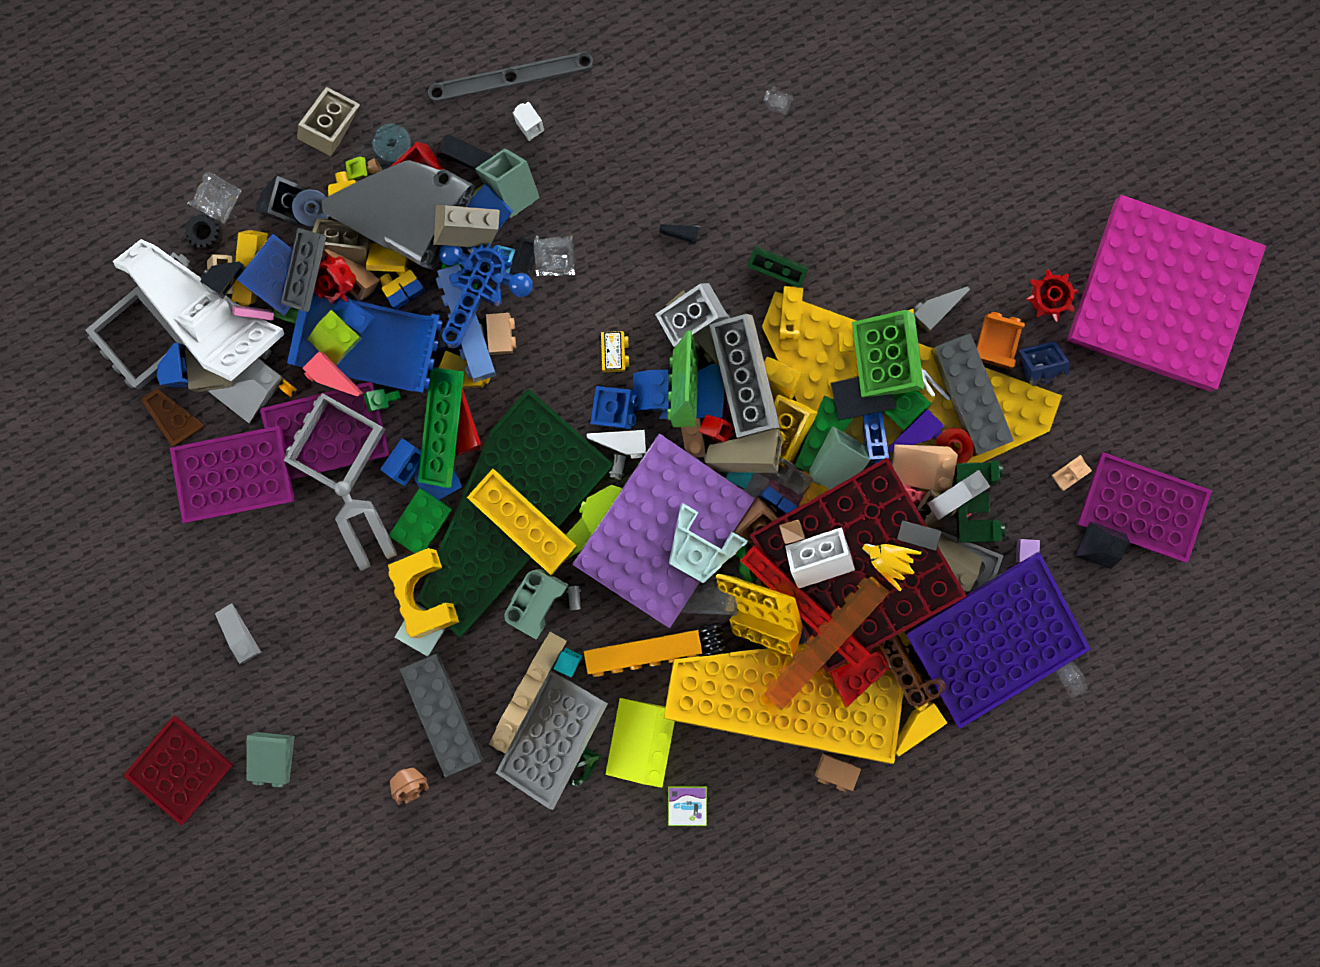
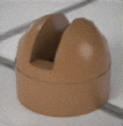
M376 158L366 163V169L369 174L373 175L382 171Z

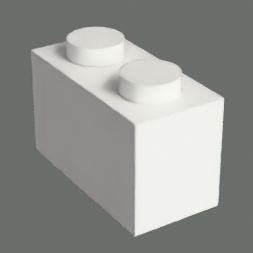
M529 102L526 104L522 103L515 108L513 115L516 124L528 141L544 131L541 118Z

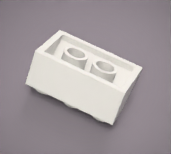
M842 527L785 546L791 574L798 589L855 570Z

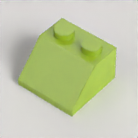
M330 310L316 325L307 340L337 365L362 338L334 311Z

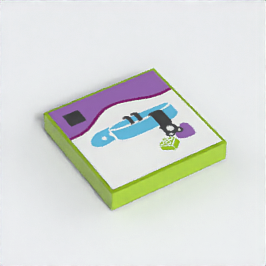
M668 786V826H707V786Z

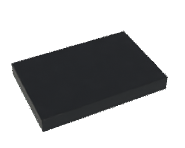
M859 377L830 383L838 421L896 408L893 394L861 397Z

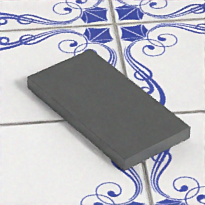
M298 228L282 295V304L309 312L326 235Z

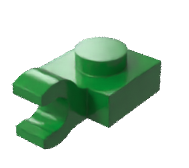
M384 389L363 394L368 412L386 409L389 407L388 402L401 398L399 391L385 394Z

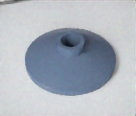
M317 190L300 192L292 203V211L295 218L307 226H314L317 219L327 220L329 216L323 213L321 200L327 197ZM313 203L315 207L310 208L308 204Z

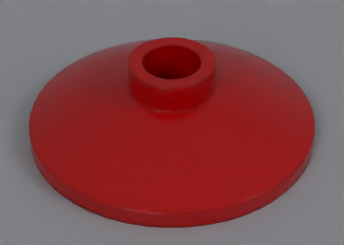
M946 429L937 439L936 446L950 447L958 454L956 464L966 463L973 456V441L970 435L963 429ZM955 442L960 444V448L955 446Z

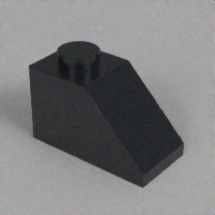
M240 261L214 265L209 270L206 269L203 272L200 282L206 289L223 299L245 267Z

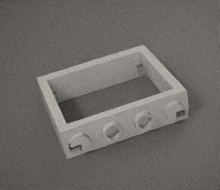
M137 286L89 326L86 332L89 334L88 339L102 349L100 353L107 360L110 359L114 363L112 365L114 370L118 374L122 373L125 376V383L130 388L134 387L141 390L157 376V365L163 357L136 379L99 336L98 332L139 298L173 339L179 344H185L141 288Z
M322 393L314 401L312 412L308 413L304 418L303 422L305 424L303 428L296 432L294 436L295 442L292 447L289 446L287 448L284 461L335 489L336 482L296 460L329 403L373 428L343 480L349 484L351 491L386 429Z

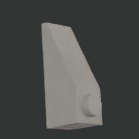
M967 286L927 300L924 304L920 302L914 308L915 321L928 333L970 288Z
M978 470L927 504L939 520L988 489L990 485L980 470Z
M232 603L215 613L228 645L239 664L245 663L261 653Z

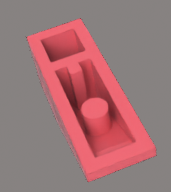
M318 352L303 367L306 371L304 373L305 376L312 382L315 380L320 384L355 396L363 394L323 352Z

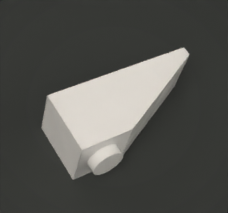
M644 430L587 434V439L624 455H631V459L642 458V455L646 454Z

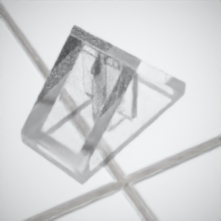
M1073 661L1055 671L1071 699L1088 690L1083 673Z

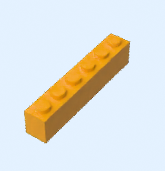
M698 630L586 650L584 651L587 673L597 677L604 675V671L609 670L613 674L623 672V668L626 667L635 670L642 668V664L649 663L650 666L661 665L663 660L673 663L675 659H680L679 657H699V654L702 653L699 632Z

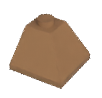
M757 495L734 532L747 540V543L752 547H756L750 534L780 517L766 501Z

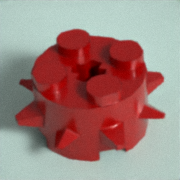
M328 255L327 260L320 262L314 293L320 299L326 298L331 304H334L335 300L340 297L347 302L345 294L353 288L356 282V275L352 273L342 257L338 256L335 258Z
M1046 270V276L1041 281L1031 279L1030 282L1034 288L1032 289L1031 296L1026 298V300L1032 302L1033 307L1037 311L1036 316L1038 318L1041 315L1053 316L1055 321H1059L1060 313L1064 310L1074 312L1075 308L1071 302L1074 299V295L1079 293V291L1073 289L1071 282H1068L1069 275L1067 273L1061 277V275H1052L1050 270ZM1050 293L1055 294L1054 299L1050 297Z

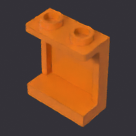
M997 312L988 313L984 317L977 344V350L983 363L1009 370L1014 368L1016 361L1014 360L1022 328L1025 326V323L1020 322L1021 319L1015 317L1004 318L1002 314Z

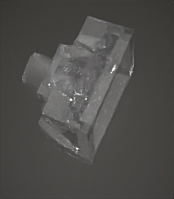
M204 172L202 177L204 182L198 186L193 201H188L187 204L225 224L242 190L210 172Z
M572 235L564 238L551 237L540 240L539 236L535 237L534 253L537 276L575 275Z

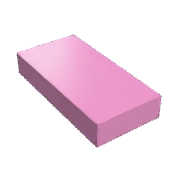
M232 305L231 311L235 316L273 320L274 313L271 310Z

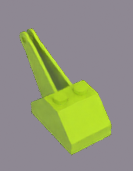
M610 485L588 497L586 502L582 501L579 511L582 513V518L566 534L578 547L567 559L583 549L623 488Z

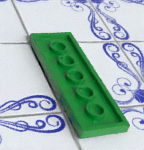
M436 367L430 370L418 482L451 488L464 371Z

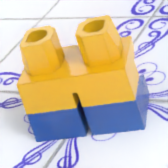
M407 267L405 272H397L399 277L392 280L388 273L380 277L383 286L382 290L395 310L410 302L401 286L411 300L426 291L411 269L409 270Z

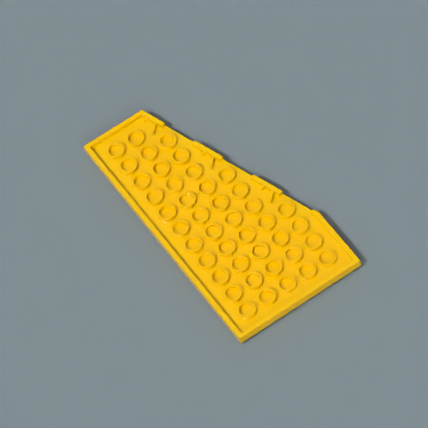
M803 643L798 644L794 656L767 648L675 659L673 661L663 719L894 764L904 692L892 669L889 668L865 692L855 699L850 706L845 708L830 673H826L811 644ZM880 644L868 651L872 654L881 650ZM896 650L892 652V655L898 653L899 651ZM897 656L896 663L899 666H903V659ZM846 662V663L842 664L841 666H839V667H837V668H840V667H842V666H844V665H847V664H849V662Z

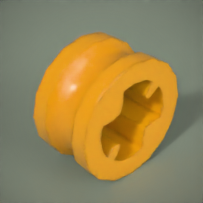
M283 379V383L279 384L278 387L292 397V392H296L297 389Z

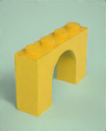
M427 548L388 565L390 570L389 577L394 583V593L399 600L401 606L400 613L405 619V629L410 638L419 639L459 622L454 604L443 603L423 611L416 605L413 592L417 581L422 576L442 568L437 550Z

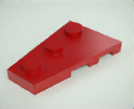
M882 650L872 653L858 669L849 663L830 671L829 673L844 707L850 706L890 666Z

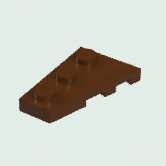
M159 389L154 390L141 399L172 447H176L206 427V425Z

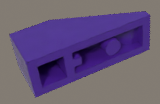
M927 409L888 447V453L894 452L895 445H916L931 438L935 440L942 433L940 429L944 425Z

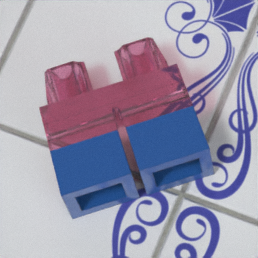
M782 470L775 477L770 478L768 484L761 490L758 496L780 513L786 515L798 507L803 498L801 494L805 486L798 481H795L791 487L786 485L790 475Z

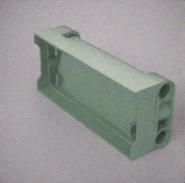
M542 569L530 571L511 599V603L505 612L506 622L537 639L546 625L544 617L556 597L562 596L569 584Z

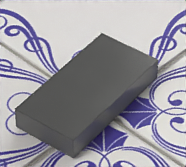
M902 520L897 540L936 551L942 531Z

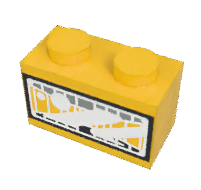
M624 331L601 332L602 372H626L625 367H629V355H625V348H629L628 336L624 337Z

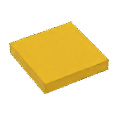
M372 243L366 262V270L405 272L408 258L378 243Z

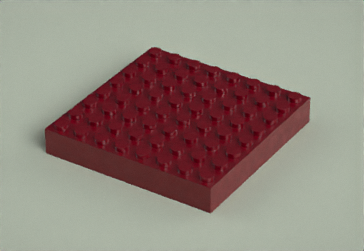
M888 457L750 534L756 547L795 583L785 547L789 544L784 543L779 525L800 520L805 539L842 527L855 570L802 587L801 589L866 650L874 648L967 597L939 546H937L935 551L897 540L902 520L927 527ZM867 543L875 546L891 544L921 552V555L907 554L913 559V563H909L914 574H903L904 580L894 578L901 587V591L897 590L873 566L871 556L862 549L864 544ZM801 618L803 631L826 673L848 662Z

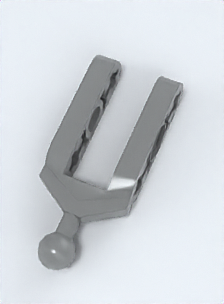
M344 481L338 482L335 485V492L337 495L342 496L345 504L335 517V520L359 569L362 571L369 568L370 562L348 519L363 512L386 558L390 559L397 556L394 545L372 502L352 500L349 494V484Z

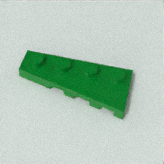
M827 396L822 398L817 410L818 414L807 434L794 466L810 473L809 469L831 428L834 426L844 432L854 419L838 421L834 400Z

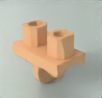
M1080 455L1051 476L1061 490L1064 491L1092 470Z

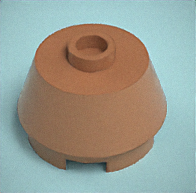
M415 768L398 771L390 780L392 799H395L398 805L401 804V801L409 803L420 797V791L423 789L426 791L429 788L426 782L427 778Z

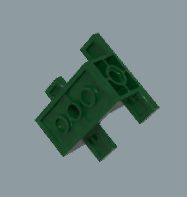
M999 461L957 463L955 467V485L980 470L988 484L995 486L1000 481V478L1003 477V466L999 465ZM989 492L980 493L956 508L957 543L1002 541V537H1005V525H1001L999 520H967V513L990 512Z

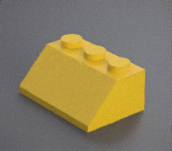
M777 395L774 406L780 426L778 429L783 438L779 461L783 464H791L818 412L802 403Z

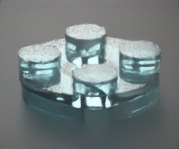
M392 123L385 124L376 131L372 141L373 149L383 161L394 163L411 148V138L403 127ZM390 139H393V141H397L395 147L393 148L391 146H387V144H389Z

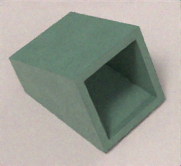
M505 148L475 168L483 184H488L513 210L509 218L517 215L540 198L527 161Z
M833 426L809 469L811 480L819 486L822 484L830 490L862 472L870 461L865 445Z
M261 732L247 735V781H253V785H264V782L272 783L273 787H283L284 784L289 783L295 736Z

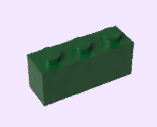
M754 246L747 264L749 268L799 288L808 271V266L758 246Z

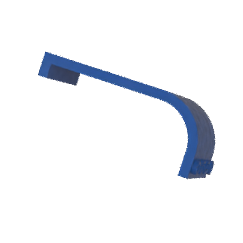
M313 292L309 312L298 311L287 364L304 367L320 352L307 339L330 310L333 311L341 297L336 299L334 304H331L326 298L320 299ZM353 300L376 318L363 334L353 329L362 339L336 366L348 378L366 382L372 381L375 384L423 393L424 389L428 390L430 378H427L428 370L433 369L434 359H431L432 352L437 350L439 341L435 339L436 333L441 332L443 321H440V316L431 314V316L419 315Z

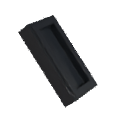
M521 237L510 274L524 273L530 276L539 242Z

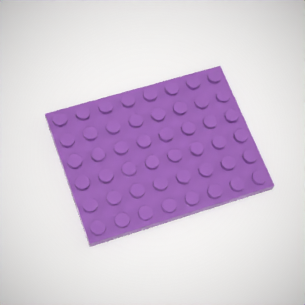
M658 434L573 562V565L670 628L700 583L699 580L669 564L681 504L683 503L698 512L689 531L722 549L729 535L735 530L755 498L661 434Z

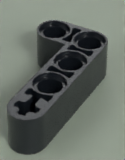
M445 135L442 138L436 156L440 159L445 158L448 162L455 161L476 171L475 168L493 157V155L451 135Z

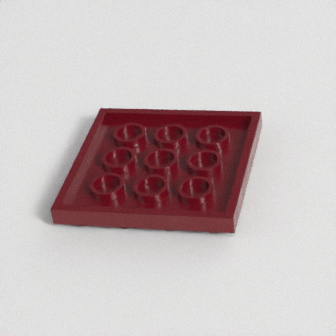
M174 715L123 776L182 826L234 764Z

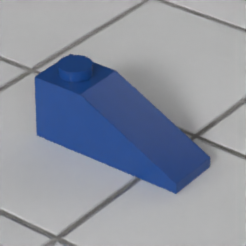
M882 412L863 416L864 445L870 459L866 467L869 468L887 457L889 459Z

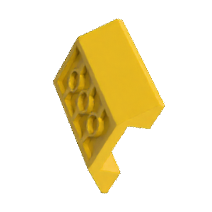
M717 574L716 579L720 591L733 595L737 603L738 611L729 619L733 634L783 654L794 656L803 630L795 598L734 576Z

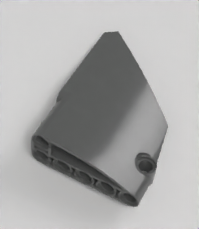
M408 160L368 176L321 200L323 213L376 243L398 252L423 267L433 270L440 262L438 252L441 246L434 245L436 205L467 207L474 195L475 186L447 170H439Z

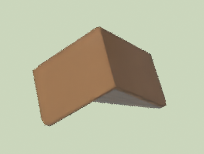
M800 520L779 525L785 544L805 539Z

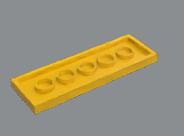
M494 469L486 475L467 497L550 575H553L578 547Z

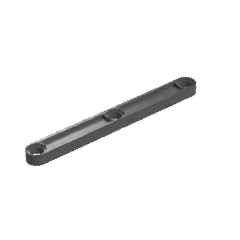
M581 52L444 81L431 85L428 89V94L432 101L444 102L585 72L592 68L593 58L589 53ZM587 57L590 60L589 65L581 66L579 63L580 59ZM514 73L516 79L513 82H508L506 80L507 74ZM434 89H441L442 95L435 98L432 96V92Z

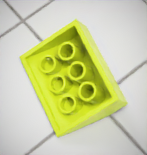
M620 698L605 775L645 785L663 787L675 721L663 719L665 706Z

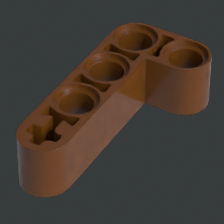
M897 635L880 644V648L912 706H921L945 692V682L940 678H934L923 683L907 650ZM893 641L894 644L889 647L887 643ZM896 650L899 651L898 653L892 655V652ZM897 656L903 659V666H899L896 663ZM906 674L912 676V684L908 683L905 680ZM932 683L939 686L938 693L931 689ZM915 692H919L922 695L921 701L915 699Z

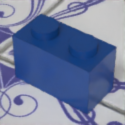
M401 438L380 470L393 480L406 486L420 465L421 450Z

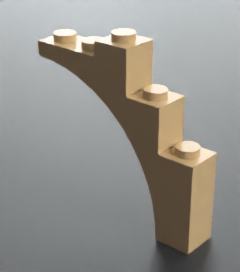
M549 632L534 657L489 743L496 750L502 751L505 754L567 642L552 632Z

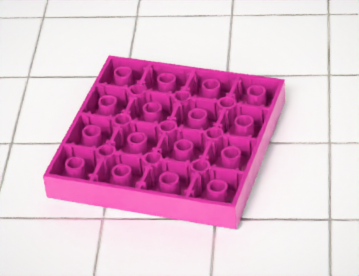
M1120 195L1113 204L1067 341L1209 392L1217 390L1266 245Z

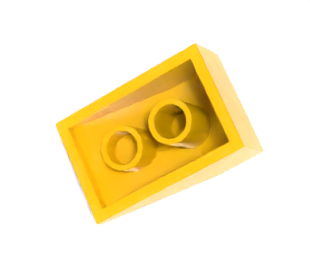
M929 701L921 706H914L916 709L911 712L897 738L896 755H902L947 724L934 703Z

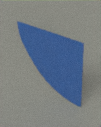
M716 363L698 371L697 418H705L706 414L722 417L725 386L720 365L718 366ZM668 410L662 411L659 419H668Z

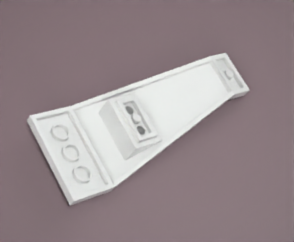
M142 239L113 261L116 268L130 274L202 367L227 380L232 381L284 335L283 328L265 320L235 316L231 311L232 305L239 304L233 302L227 296L221 299L201 284L199 276L149 242Z

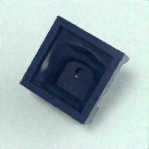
M1056 341L1019 350L1022 371L1032 386L1038 382L1047 384L1050 382V379L1060 375L1062 371L1065 375L1069 374L1070 362Z

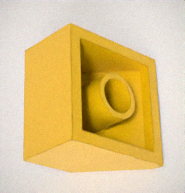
M766 357L764 364L773 401L775 402L777 395L792 400L805 374L771 357Z

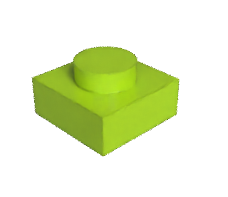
M357 157L345 162L348 180H358L367 177L364 157Z

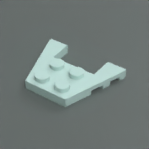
M682 503L669 564L704 583L723 563L734 556L742 546H745L748 541L731 532L723 548L716 547L689 531L698 512Z

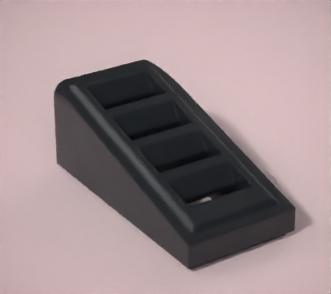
M660 224L659 227L661 234L693 244L696 243L700 230L698 225Z

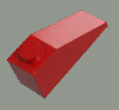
M706 414L699 430L700 433L719 443L737 439L734 425L721 418Z

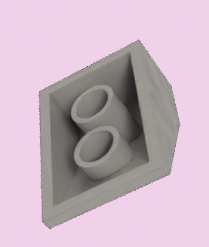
M709 283L697 285L655 314L673 347H676L687 331H691L694 337L709 329L710 324L722 321L728 317Z

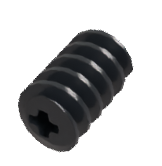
M722 623L704 626V629L699 631V634L705 635L700 640L707 642L706 645L702 646V649L708 650L704 656L727 654V652H722L727 646L720 644L725 641V638L719 637L724 632L717 629Z

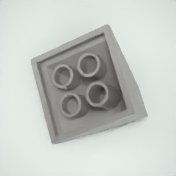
M257 358L232 380L233 387L210 390L209 392L250 424L260 412V408L264 407L279 388L278 385H281L283 383L282 380L285 378L260 358Z

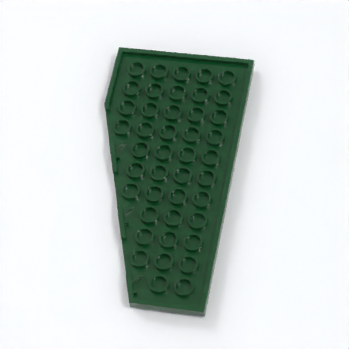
M528 389L490 431L438 551L442 568L429 573L418 596V600L428 609L443 603L454 604L459 622L449 626V628L461 638L532 558L467 498L492 469L496 470L559 528L614 464Z

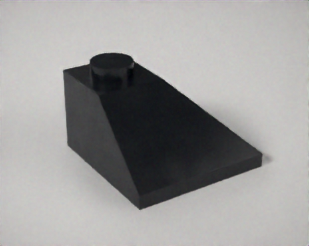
M275 176L261 192L255 212L272 219L299 225L300 222L295 218L292 211V203L300 192L309 189Z
M1090 521L1075 556L1112 569L1122 559L1130 541L1127 534Z

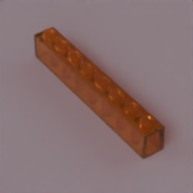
M873 576L869 579L864 578L857 585L860 589L855 594L851 592L844 599L846 604L842 608L838 606L831 614L833 618L830 622L827 623L825 621L817 629L820 633L816 637L812 635L804 643L807 647L802 652L798 650L791 658L794 661L789 666L785 664L778 672L780 674L778 679L775 680L773 678L765 686L768 690L764 695L780 710L786 707L890 593Z

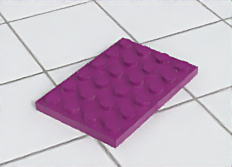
M372 381L356 385L363 394L375 391ZM340 390L323 393L384 428L380 410L368 412L363 394L355 396ZM322 394L260 408L264 428L282 426L285 448L287 450L295 442L294 436L296 432L303 428L305 424L303 422L304 418L314 409V401ZM328 403L296 460L318 473L352 466L373 428ZM385 432L368 461L390 456ZM288 463L291 480L310 476Z
M282 426L170 448L182 523L295 502L289 465L284 461L286 448Z
M1102 452L1077 525L1087 528L1090 521L1127 534L1130 544L1188 563L1212 490Z

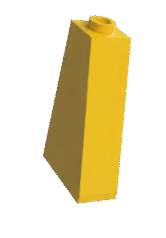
M254 230L239 232L236 262L240 261L246 268L267 241L268 233ZM237 280L233 285L232 301L246 307L256 302L257 295Z

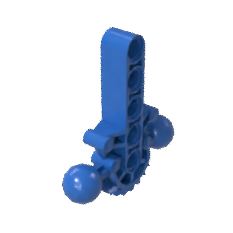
M480 243L479 249H476L475 246L472 247L473 252L470 255L463 253L461 246L441 245L438 255L444 264L455 265L459 263L464 266L461 271L452 273L449 276L451 285L463 291L442 334L444 343L449 348H457L461 344L482 300L495 306L502 304V290L500 287L503 284L508 285L510 292L516 297H525L533 289V281L527 274L518 273L511 275L506 272V269L512 267V264L507 262L509 256L504 255L503 249L498 251L497 245L491 249L490 243L486 245V248H483V244ZM484 266L491 267L490 271L486 273L482 272L481 268ZM469 273L471 276H464V274ZM491 281L496 286L494 290L489 286ZM475 283L482 284L479 290L472 288ZM465 301H474L471 307L464 306ZM459 317H464L465 322L463 324H457L455 323L456 319ZM450 334L457 335L456 340L452 342L448 341L447 337Z

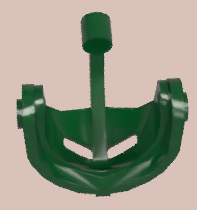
M585 747L581 755L583 761L577 763L575 767L578 768L584 765V775L572 780L571 786H578L587 781L592 775L599 759L603 758L602 754L598 755L588 747Z

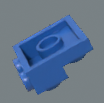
M596 386L590 424L631 430V426H634L636 422V416L633 413L634 407H637L639 403V397L636 395L637 392L628 389Z

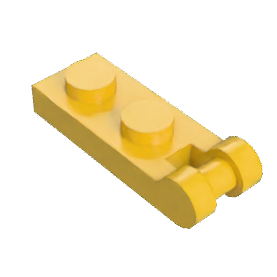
M784 286L779 332L780 340H785V338L792 339V341L799 340L803 288ZM786 326H793V331H786Z

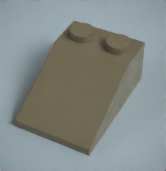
M326 87L298 124L297 139L331 156L339 146L360 104Z

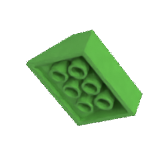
M903 310L852 322L861 397L907 393L924 389L914 313Z
M687 331L673 349V357H670L672 374H669V385L672 386V391L668 392V400L671 403V409H668V420H671L673 427H696L698 354L692 332Z

